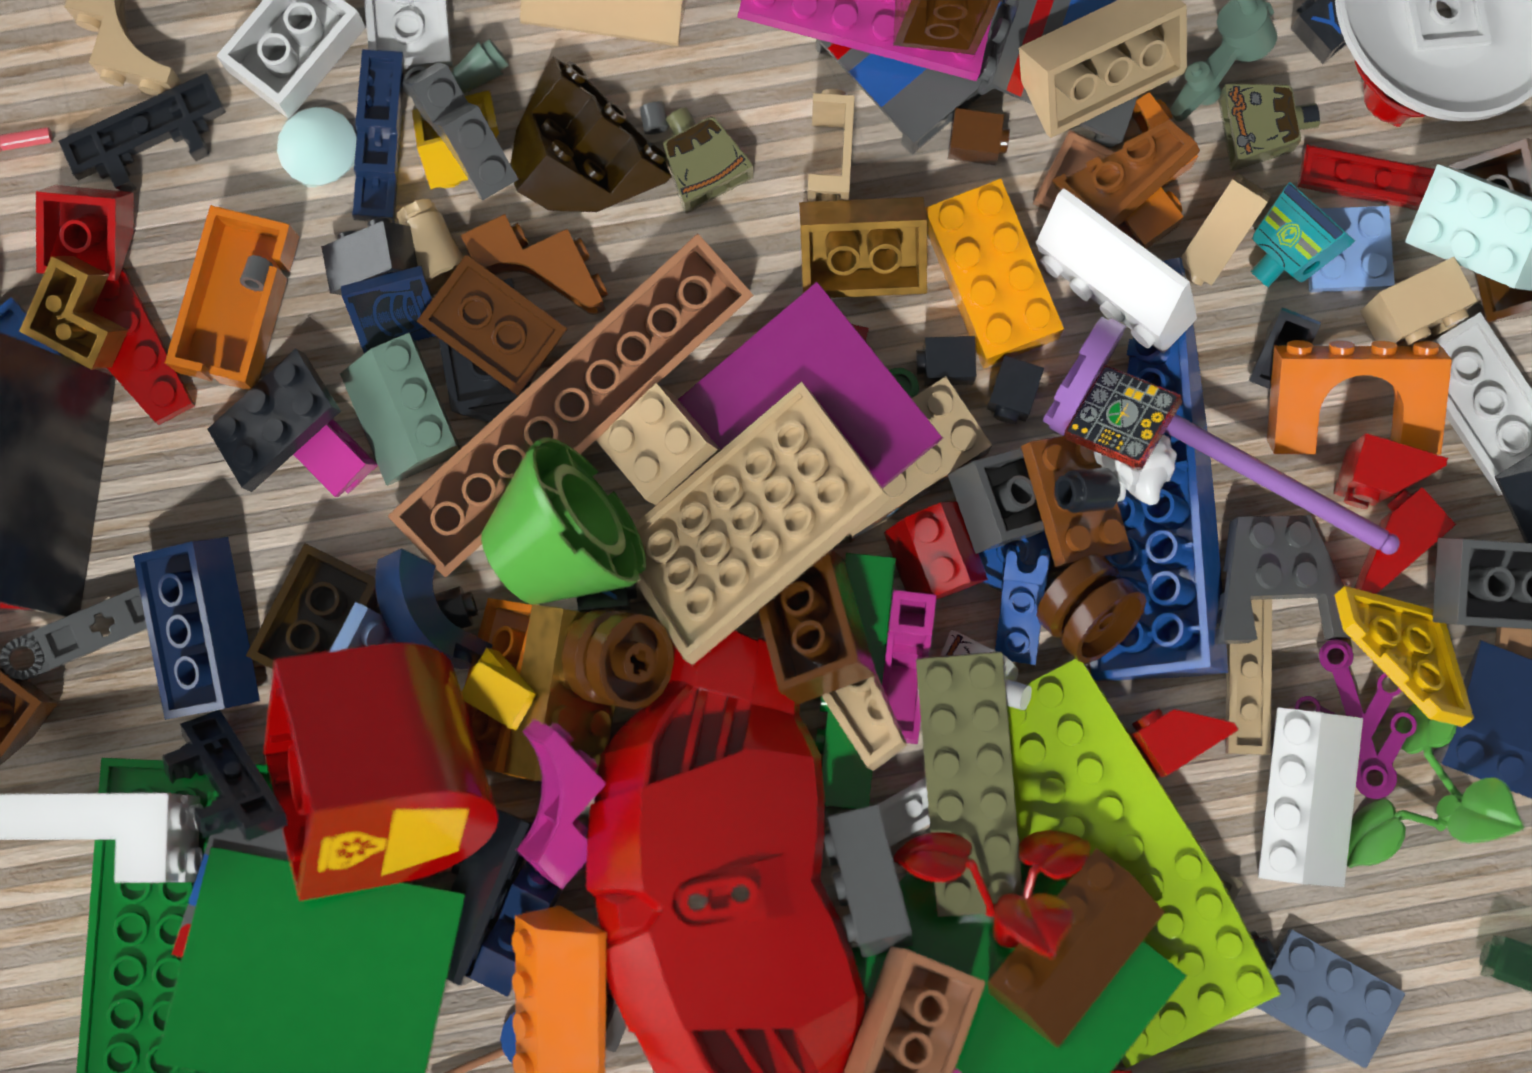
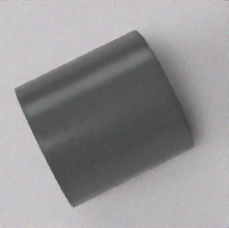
M650 102L639 107L645 134H659L669 129L663 102Z
M249 256L242 272L240 283L250 290L263 291L269 266H273L272 263L260 256Z

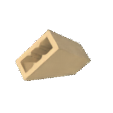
M1237 173L1181 256L1186 278L1199 286H1202L1204 281L1212 286L1268 203L1272 194Z

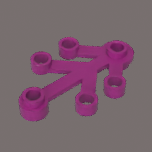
M1330 640L1320 649V663L1327 671L1333 673L1346 716L1363 718L1356 788L1368 798L1379 799L1386 797L1394 790L1397 783V773L1392 764L1406 738L1413 735L1416 731L1417 722L1409 713L1401 712L1396 714L1390 723L1392 732L1377 755L1372 736L1393 697L1399 695L1402 690L1398 687L1393 693L1386 692L1382 687V682L1388 676L1386 673H1383L1377 681L1378 690L1364 714L1349 669L1354 660L1353 650L1348 643L1342 640ZM1339 648L1343 651L1344 660L1340 664L1335 665L1329 661L1328 653L1331 649ZM1312 696L1301 697L1295 704V709L1300 710L1302 702L1310 700L1316 705V712L1338 715L1321 706L1320 702ZM1398 718H1409L1412 722V729L1407 733L1398 732L1395 728V722ZM1376 769L1382 772L1384 776L1383 782L1378 786L1371 785L1367 781L1369 771Z

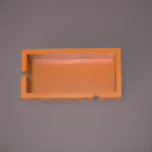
M210 205L165 364L180 374L213 381L214 378L220 384L250 390L259 382L288 280L283 275L282 270L290 272L300 238L290 224ZM249 256L263 257L273 265L269 266L263 291L250 290L240 283V278Z

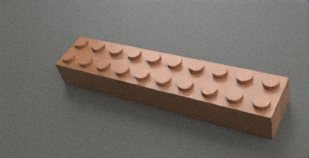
M697 233L397 506L388 517L446 578L482 545V531L531 445L542 438H553L567 444L581 454L654 384H658L754 295Z

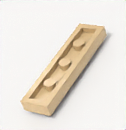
M1272 599L1251 600L1257 640L1245 644H1227L1226 721L1234 722L1239 730L1226 738L1225 754L1271 755Z

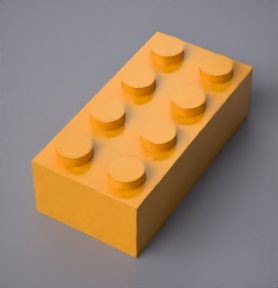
M1002 179L995 180L925 208L927 235L969 336H975V349L983 369L1002 362L1005 355L1013 358L1059 340L1064 327Z

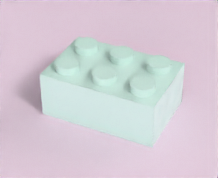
M1437 164L1405 243L1446 260L1455 257L1458 264L1462 267L1512 288L1532 291V198L1463 170Z

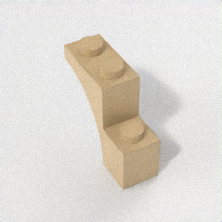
M125 0L66 1L65 8L76 20L75 23L78 26L98 32L89 63L100 75L99 78L102 81L120 87L124 85V82L138 85L139 90L153 96H157L180 85L181 80L171 67L153 61L135 47L126 24Z

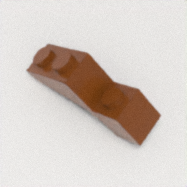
M504 214L461 235L471 258L494 275L506 272L527 273L590 315H596L606 310L602 300L603 297L608 296L606 288L598 273L590 276L584 263L590 260L586 247L580 237L573 240L568 229L522 249L529 244L519 223L510 225Z

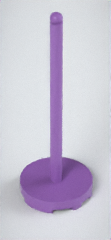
M1102 316L1098 320L1079 351L1080 355L1053 398L1054 402L1045 414L1043 422L1050 425L1049 429L1062 436L1066 435L1069 426L1112 357L1126 329L1124 324L1113 318L1108 320ZM1170 410L1160 425L1162 431L1377 550L1381 549L1385 554H1393L1398 550L1400 541L1395 534H1389V531Z

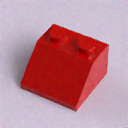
M53 185L36 191V273H45L52 256H75L109 274L107 280H118L134 233V192Z
M1365 433L1347 447L1334 494L1345 497L1343 502L1347 505L1368 509L1369 505L1374 506L1441 470L1447 465L1448 458Z
M957 501L935 504L903 518L884 532L892 556L896 558V567L906 592L936 595L937 601L988 580L978 553H975Z
M1158 708L1132 723L1136 731L1131 733L1130 737L1142 756L1148 761L1156 778H1161L1176 771L1239 729L1234 722L1177 709L1163 713Z

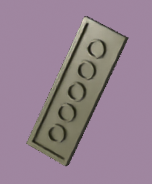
M1002 651L916 658L930 833L949 832L970 841L972 853L968 858L976 862L994 904L1005 894L1023 896ZM968 868L965 869V872L960 877L954 880L935 882L938 917L986 914L985 903Z

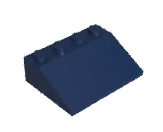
M1480 640L1463 680L1474 719L1463 727L1457 726L1452 740L1445 746L1436 747L1433 755L1442 765L1481 780L1497 778L1503 781L1512 792L1532 799V660Z

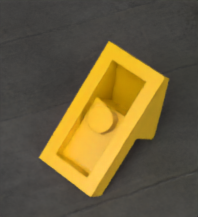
M489 648L485 649L478 663L473 667L471 675L461 691L464 701L514 730H517L537 696V693L499 651Z

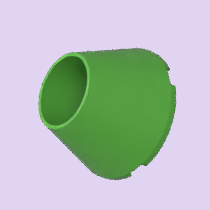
M542 438L528 449L481 535L485 555L496 575L514 595L532 605L632 586L641 579L639 574L646 570V556L640 535L615 491L609 495L606 494L593 478L598 471L590 462L567 444L553 438Z

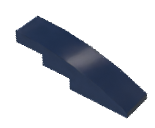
M362 49L355 122L357 138L352 210L354 220L371 221L378 218H390L392 223H395L402 114L403 52Z

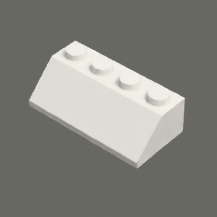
M1065 188L1059 192L1036 241L1041 257L1039 260L1040 265L1051 276L1057 278L1061 275L1069 281L1070 288L1081 299L1088 301L1091 298L1100 305L1101 312L1109 320L1113 318L1118 322L1124 323L1131 329L1132 336L1146 348L1154 346L1164 354L1197 319L1190 282Z
M1277 707L1258 878L1306 885L1345 886L1363 718Z

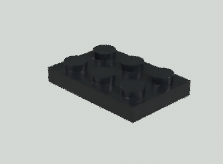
M295 348L207 430L241 488L252 492L338 415L341 410L306 354Z

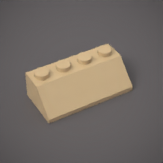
M521 0L520 23L679 47L686 0Z
M1117 0L1020 46L1021 82L1046 134L1053 138L1184 74L1187 69V5L1181 0Z

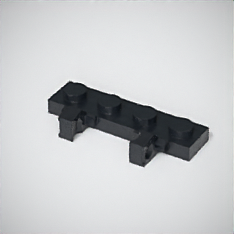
M205 73L58 140L73 176L78 181L98 172L102 180L110 176L115 189L131 192L137 189L129 179L131 174L126 165L135 162L132 156L172 138L175 143L184 139L190 149L189 154L195 161H199L210 155L201 135L210 131L206 122L225 114L226 111L211 78Z
M220 710L180 724L182 737L186 744L178 750L162 755L164 770L171 784L181 778L192 779L196 772L199 776L206 774L219 795L215 801H212L210 806L202 809L194 808L195 822L203 837L238 827L246 841H250L288 826L286 812Z

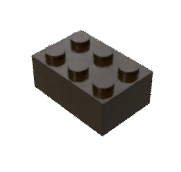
M304 543L246 656L273 669L274 659L329 652L355 602L375 611L378 605L375 577Z

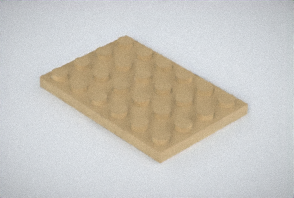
M801 382L635 523L646 556V570L639 574L641 579L636 584L665 627L682 657L693 665L891 498L810 389Z

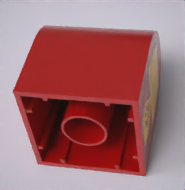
M387 643L274 659L263 755L272 792L287 816L288 826L281 829L299 901L423 878L463 861L479 850L490 839L498 824V813L454 666L444 653L421 644Z

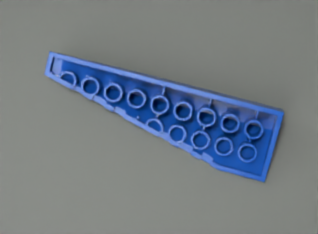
M1181 257L1162 261L1186 279ZM1193 323L1164 354L1154 346L1150 348L1144 347L1134 337L1129 339L1127 375L1177 395L1178 397L1170 411L1207 431ZM1164 431L1162 433L1170 438L1171 448L1177 453L1174 473L1170 481L1165 482L1161 487L1160 498L1157 504H1145L1126 490L1124 500L1117 503L1131 550L1123 554L1105 557L1119 570L1120 579L1130 580L1145 594L1146 605L1142 616L1127 637L1112 651L1098 660L1090 662L1091 675L1095 681L1181 678L1228 673L1226 644H1215V632L1220 627L1222 610H1219L1222 581L1211 458Z

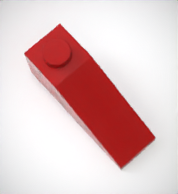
M1423 487L1411 494L1405 489L1387 504L1391 512L1381 519L1379 526L1389 531V534H1395L1399 538L1400 546L1393 554H1385L1381 549L1377 550L1371 546L1355 584V589L1377 594L1438 541V538H1442L1456 526L1455 522Z

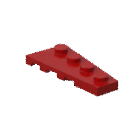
M123 266L118 280H106L93 312L128 330L113 366L107 367V369L156 424L161 425L195 407V404L179 373L165 364L168 352Z

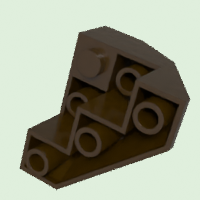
M554 56L548 62L515 132L510 165L519 179L514 182L516 191L549 211L599 212L667 183L672 176L666 165L665 160L667 157L664 152L655 144L649 142L627 120V116L622 109L609 102L596 89L579 66L573 62H568L566 65Z

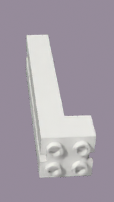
M170 793L0 794V840L116 839L115 882H195L203 859V853L201 848H199V829L195 822L194 808L202 809L203 806L200 804V796Z

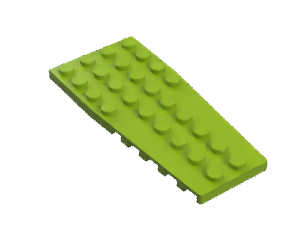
M1074 659L1026 684L1032 689L1031 699L1027 708L1019 710L1007 706L1017 833L1020 842L1026 836L1038 831H1060L1079 836L1082 840L1086 839L1090 843L1091 854L1097 848L1127 870L1165 912L1143 941L1187 975L1186 979L1121 1059L1125 1068L1127 1069L1281 995L1274 977L1219 873L1191 829L1185 824L1168 793L1166 794L1154 775L1153 769L1146 758L1140 753L1130 737L1129 731L1107 701L1108 698L1093 679L1085 663ZM1074 875L1062 879L1069 882Z

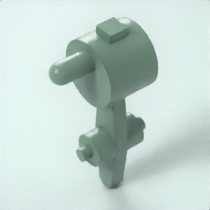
M1231 0L1221 9L1217 18V27L1222 36V44L1205 62L1197 61L1187 67L1185 71L1187 84L1170 109L1175 121H1184L1200 104L1210 105L1219 99L1221 95L1219 83L1236 59L1243 62H1252L1265 57L1272 51L1276 45L1278 33L1271 18L1274 10L1270 3L1264 0Z

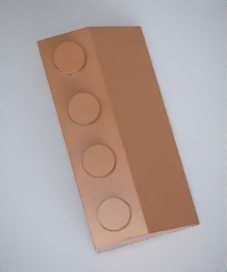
M890 946L844 1073H953L985 981L911 951Z

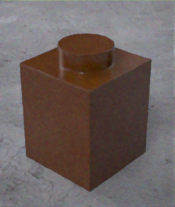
M955 108L948 159L996 166L999 153L1006 154L1009 143L1010 129L1003 128L1004 114Z

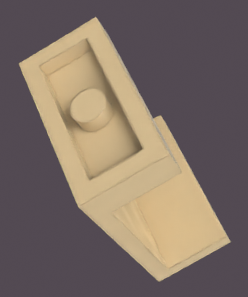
M826 89L822 91V94L813 93L812 126L844 128L842 175L808 174L807 202L849 200L855 95H846V92L843 90Z

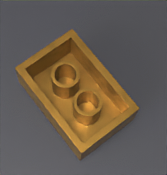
M924 197L799 202L803 293L818 282L830 298L927 294V216Z

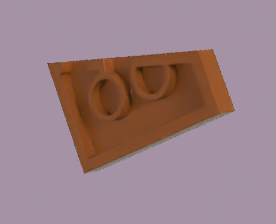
M1168 120L1125 142L1123 149L1102 160L1097 156L1085 163L1086 168L1068 177L1064 173L1052 179V182L1056 189L1061 191L1065 188L1117 227L1200 152V149L1191 137L1171 120Z

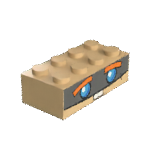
M947 377L942 378L912 398L943 439L883 488L891 499L847 535L851 543L949 480L948 475L981 459L989 453L992 447L991 442Z

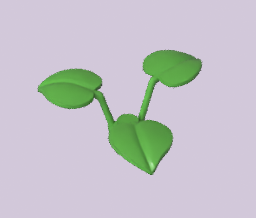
M1414 703L1405 712L1415 718L1417 728L1413 735L1406 738L1401 749L1409 754H1416L1423 750L1425 758L1451 795L1445 796L1439 801L1436 809L1437 819L1406 810L1396 812L1393 803L1387 799L1376 800L1364 806L1352 818L1347 866L1349 868L1371 866L1391 858L1401 848L1404 841L1406 828L1402 820L1406 819L1433 826L1440 832L1448 828L1450 834L1462 843H1480L1496 840L1524 830L1525 827L1517 811L1513 794L1503 781L1497 778H1485L1471 784L1464 794L1455 787L1433 755L1432 747L1436 748L1447 745L1452 740L1457 726L1429 719ZM1401 717L1397 724V731L1400 733L1409 732L1412 729L1411 720L1407 717Z

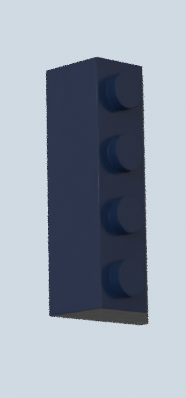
M229 537L192 541L133 555L164 719H173L259 702L260 697L253 661L246 656L250 646Z

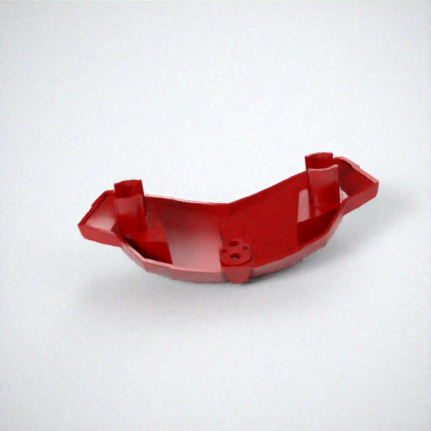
M734 630L692 665L682 657L670 638L674 657L671 678L662 695L649 706L643 707L632 716L600 754L598 776L606 785L595 796L594 803L590 804L586 890L596 896L600 929L606 932V978L629 1033L634 1032L654 1073H844L863 1022L865 993L842 923L820 879L824 845V787L821 755L799 715L800 704L795 703L779 692L766 640L760 637L756 640ZM744 885L749 889L750 896L746 902L739 903L732 898V892L736 886ZM699 893L706 897L707 904H705L702 910L695 911L690 908L688 900L692 894Z

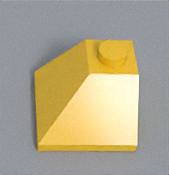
M490 90L465 96L467 102L479 107L495 138H497L499 129ZM418 109L412 110L417 149L430 190L438 187L452 188L459 185L462 181L468 180L441 137L422 118Z

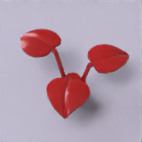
M1038 831L1026 836L1019 844L1018 854L1019 859L1023 863L1032 867L1028 873L1023 896L1005 894L999 898L996 904L993 903L976 862L968 858L972 853V844L967 839L949 832H931L911 839L895 853L893 863L903 866L911 874L928 881H951L960 877L965 872V869L968 868L985 903L986 916L994 917L995 941L1004 947H1017L1021 942L1053 959L1061 941L1071 928L1073 913L1067 903L1054 896L1038 894L1031 897L1035 879L1041 871L1054 879H1062L1076 874L1082 869L1085 861L1089 858L1091 845L1086 839L1082 840L1079 836L1060 831Z

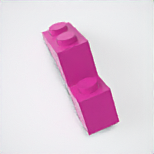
M893 590L882 687L906 742L918 744L921 714L916 658L929 657L936 595Z
M534 719L525 728L523 733L533 745L541 766V801L529 833L516 850L542 876L563 889L587 861V839L585 836L588 834V829L576 818L606 783L594 772L599 767L597 763L582 750L575 752L569 746L573 738L556 723L548 727Z

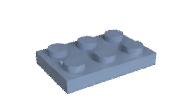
M1289 929L1276 952V959L1271 962L1273 969L1270 972L1281 991V995L1256 1006V1008L1366 1069L1406 993L1300 933Z

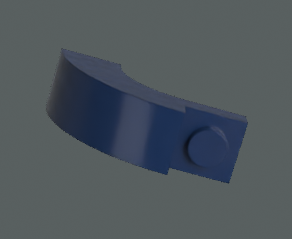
M402 548L378 559L375 576L377 600L383 619L397 643L421 644L437 649L451 660L456 669H469L475 666L485 649H492L493 644L457 627L443 614L437 604L433 590L435 565Z

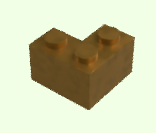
M52 256L19 332L92 370L113 366L128 330L93 312L109 274L75 256Z

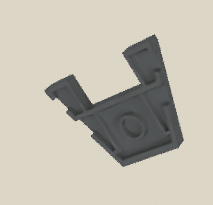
M1311 515L1237 517L1230 521L1224 571L1227 572L1225 593L1220 595L1219 610H1222L1220 627L1215 632L1216 645L1245 644L1257 640L1251 600L1317 598L1324 639H1352L1343 630L1334 596L1344 587V584Z

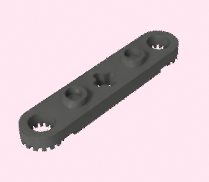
M139 586L11 640L1 650L0 663L2 669L12 678L29 680L147 630ZM101 613L106 619L113 617L115 624L109 627L111 634L104 637L99 631L93 633L90 627L96 623L95 616ZM19 647L30 648L35 656L33 666L24 671L14 669L11 665L10 657L15 649Z

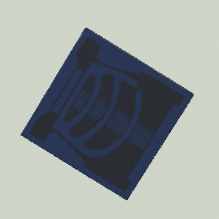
M422 265L340 286L343 301L364 354L371 348L407 333H410L415 341L435 336L417 322L418 318L433 300Z

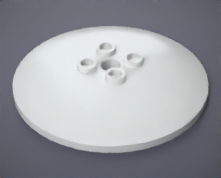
M1335 0L1341 32L1351 54L1363 72L1388 96L1416 112L1443 120L1476 121L1501 115L1514 109L1532 96V0ZM1437 1L1444 2L1450 7L1452 12L1451 18H1445L1438 13L1436 9Z

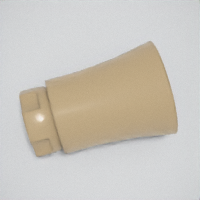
M420 199L402 207L397 213V218L400 224L410 226L418 266L422 265L431 294L439 292L464 258V255L458 248L443 215L437 211L435 204L430 199Z

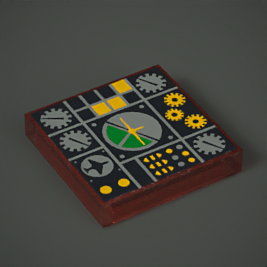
M1104 365L1065 429V438L1142 471L1182 404L1181 395Z

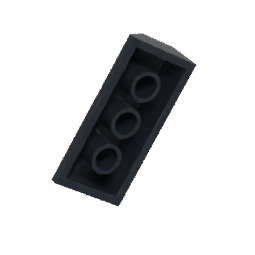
M496 808L498 824L493 835L479 850L463 861L453 865L451 873L457 876L451 890L444 889V891L466 895L447 978L448 981L459 986L472 982L470 977L482 945L499 919L511 885L516 879L524 857L516 849L524 841L533 825L532 822L499 808Z

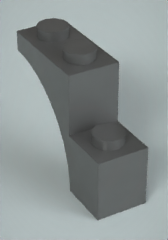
M437 62L403 82L422 118L433 127L451 151L479 199L485 200L519 180L478 106L467 102L448 65Z

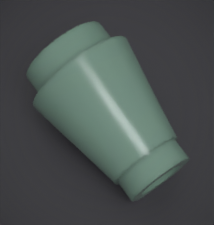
M488 39L483 44L478 42L451 73L462 93L465 94L467 91L469 92L503 75L502 70L509 64L492 40Z

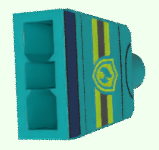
M1289 182L1253 234L1252 240L1266 254L1250 272L1267 287L1284 270L1299 282H1303L1350 247L1355 240L1303 192Z

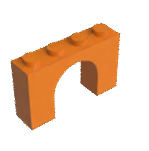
M1294 340L1287 342V346H1274L1267 442L1274 454H1316L1319 414L1327 394L1337 384L1348 378L1370 375L1382 378L1393 386L1394 407L1390 440L1441 455L1452 359L1442 346L1431 341L1414 342L1413 346H1397L1396 343L1390 341H1374L1371 343V346H1355L1352 342L1339 340L1330 342L1329 346H1313L1312 343L1307 341Z

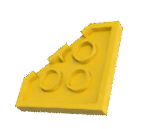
M1344 586L1334 595L1343 630L1429 719L1461 727L1474 719L1446 623L1433 622V609Z

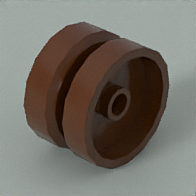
M1093 554L1075 562L1057 577L1040 601L1036 616L1038 622L1053 637L1062 638L1064 648L1077 661L1089 663L1098 660L1112 651L1127 637L1144 612L1146 598L1145 594L1130 580L1120 579L1119 570L1107 558L1099 554Z
M607 609L587 612L577 620L565 639L562 653L564 676L570 689L580 698L633 710L649 706L662 695L671 678L674 663L670 637L665 627L655 618Z

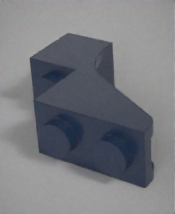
M528 861L525 862L511 885L501 915L482 945L470 979L506 997H509L513 990L512 978L515 974V952L512 945V937L515 933V916L554 907L563 890L542 876Z

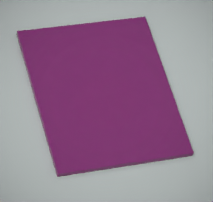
M818 282L812 285L678 399L722 450L799 383L803 382L882 488L887 486L943 439L941 434Z

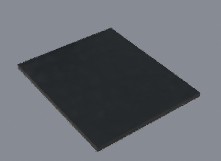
M1 332L0 603L67 617L81 611L116 378L96 369L91 370L76 361Z

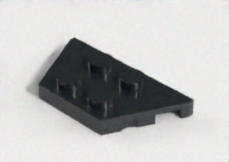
M512 278L503 281L515 290ZM439 338L451 411L490 423L518 396ZM531 381L528 383V385L525 387V389L522 391V393H523L530 385H532V384H531Z

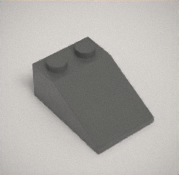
M1021 448L973 461L948 475L976 554L1045 532Z

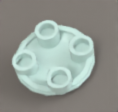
M312 107L297 112L285 123L278 136L277 153L282 167L292 178L300 181L306 187L314 188L337 181L354 166L357 137L353 126L342 114L330 108Z

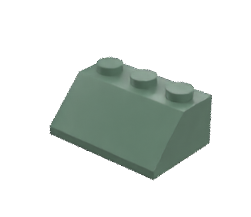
M410 333L371 348L340 373L387 486L448 461L461 449L419 347Z

